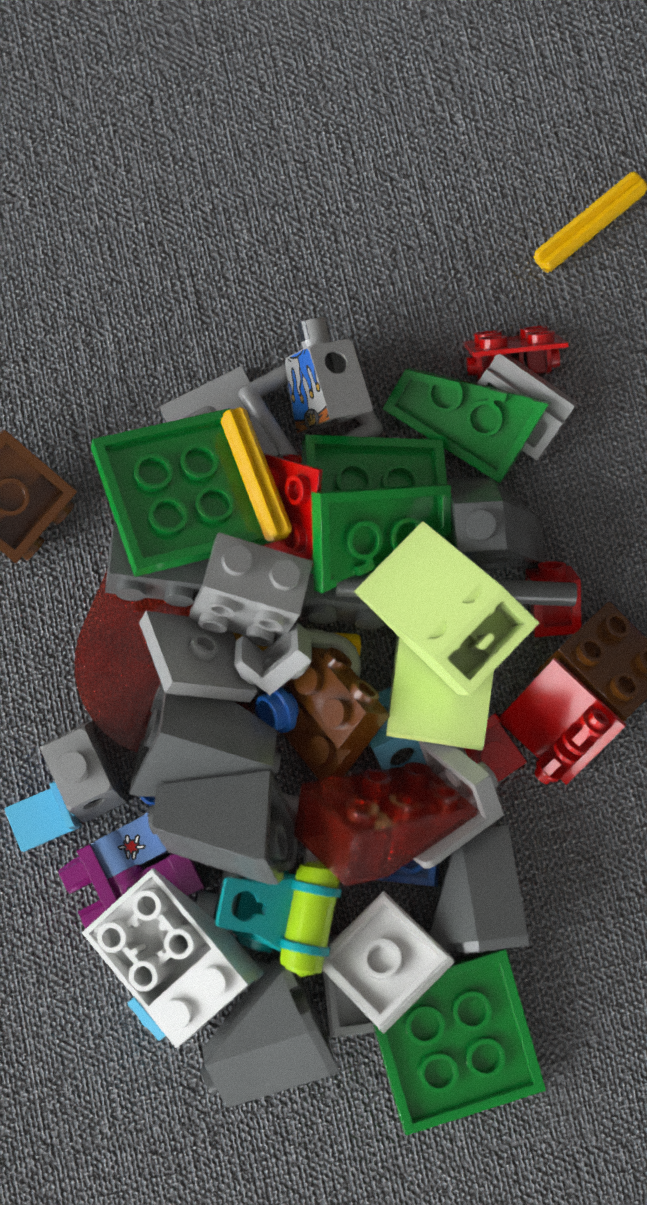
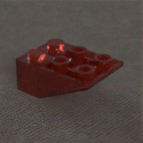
M409 762L402 767L384 770L369 769L361 774L344 777L329 776L321 781L302 784L293 835L345 886L388 877L477 815L478 809L463 798L456 789L441 780L432 772L430 767L423 763Z

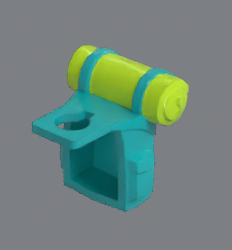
M321 860L300 864L297 873L290 874L289 870H284V879L279 884L269 885L244 876L243 879L226 877L224 879L215 922L218 927L232 930V933L238 936L239 943L252 950L269 953L272 949L279 951L280 964L298 976L305 977L322 973L324 957H329L330 948L327 945L336 899L341 897L342 889L338 888L341 871L330 866L328 862ZM239 893L236 913L234 916L231 910L232 901L234 897Z

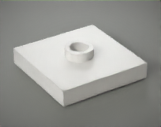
M383 891L328 946L330 953L329 957H324L322 971L385 1033L454 963V960Z

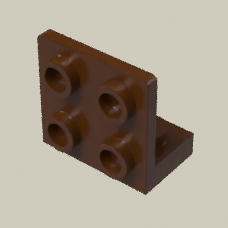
M607 602L531 675L535 679L556 658L624 722L647 699V638L611 602Z

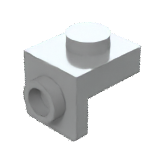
M298 622L287 634L280 636L264 651L244 635L235 642V667L244 681L251 685L256 684L268 695L275 692L289 679L299 678L312 662L311 633Z

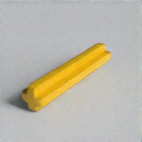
M630 172L540 246L534 255L536 263L543 271L547 273L552 272L645 195L647 190L645 180L637 172Z
M243 407L229 409L223 413L221 424L263 535L268 542L283 540L289 536L292 526L248 412Z

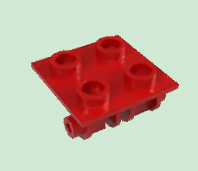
M548 326L520 328L519 336L509 337L502 335L500 330L480 331L474 333V340L463 341V346L473 356L466 358L467 375H476L477 380H480L496 355L515 353L516 359L524 364L523 352H526V365L535 373H549L553 367H560V352L558 348L569 347L568 342L557 335L555 331H548Z
M264 453L291 523L292 531L283 540L261 546L313 561L312 492H321L323 470L302 464V456L284 454L283 458Z
M556 658L547 665L499 717L500 723L538 758L536 762L537 768L534 773L537 779L544 784L561 780L567 785L626 726L613 711Z

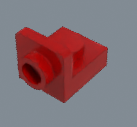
M546 561L538 564V568L526 569L525 576L527 581L573 582L577 585V601L574 607L531 605V615L539 622L532 630L534 637L575 634L582 627L581 579L572 566H568L560 561Z
M495 713L487 719L483 751L469 748L463 749L476 764L480 762L485 763L492 770L498 782H500L527 763V761L500 725L501 720Z

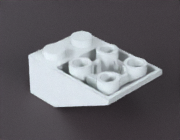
M155 868L145 874L82 932L176 1048L195 1035L263 974V971L226 929L218 927L212 917Z

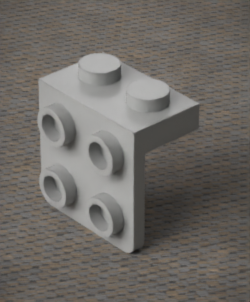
M218 533L214 541L203 585L191 607L189 617L197 621L199 626L205 630L216 633H223L227 630L246 636L255 645L270 646L280 636L287 634L299 617L313 561Z
M418 741L429 773L376 810L373 814V819L376 826L421 867L432 868L504 814L495 790L498 786V780L485 763L480 762L476 764L468 757L462 747Z

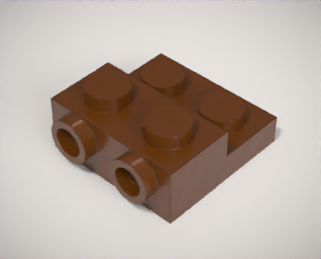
M2 429L0 432V551L11 561L17 563L21 557L26 561L29 560L39 550L45 541L40 535L52 521L58 525L68 516L75 506L71 499L77 491L10 433Z
M312 647V662L308 669L299 678L289 679L286 682L298 704L299 713L295 728L283 733V735L323 786L336 787L389 718L390 714L378 701V692L370 684L362 681L351 669L352 662L343 652L332 647L328 649Z

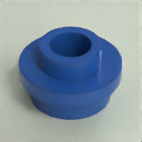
M280 687L271 695L264 691L263 695L257 697L255 709L259 719L281 733L289 732L295 728L299 709L294 696L290 692Z

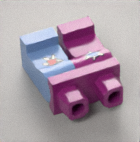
M148 812L92 844L77 850L79 857L71 860L58 871L69 894L93 884L100 898L99 901L78 911L85 929L153 868L187 897L206 888L193 860L172 854L146 869L143 868V865L168 853L157 834L154 835L150 830Z

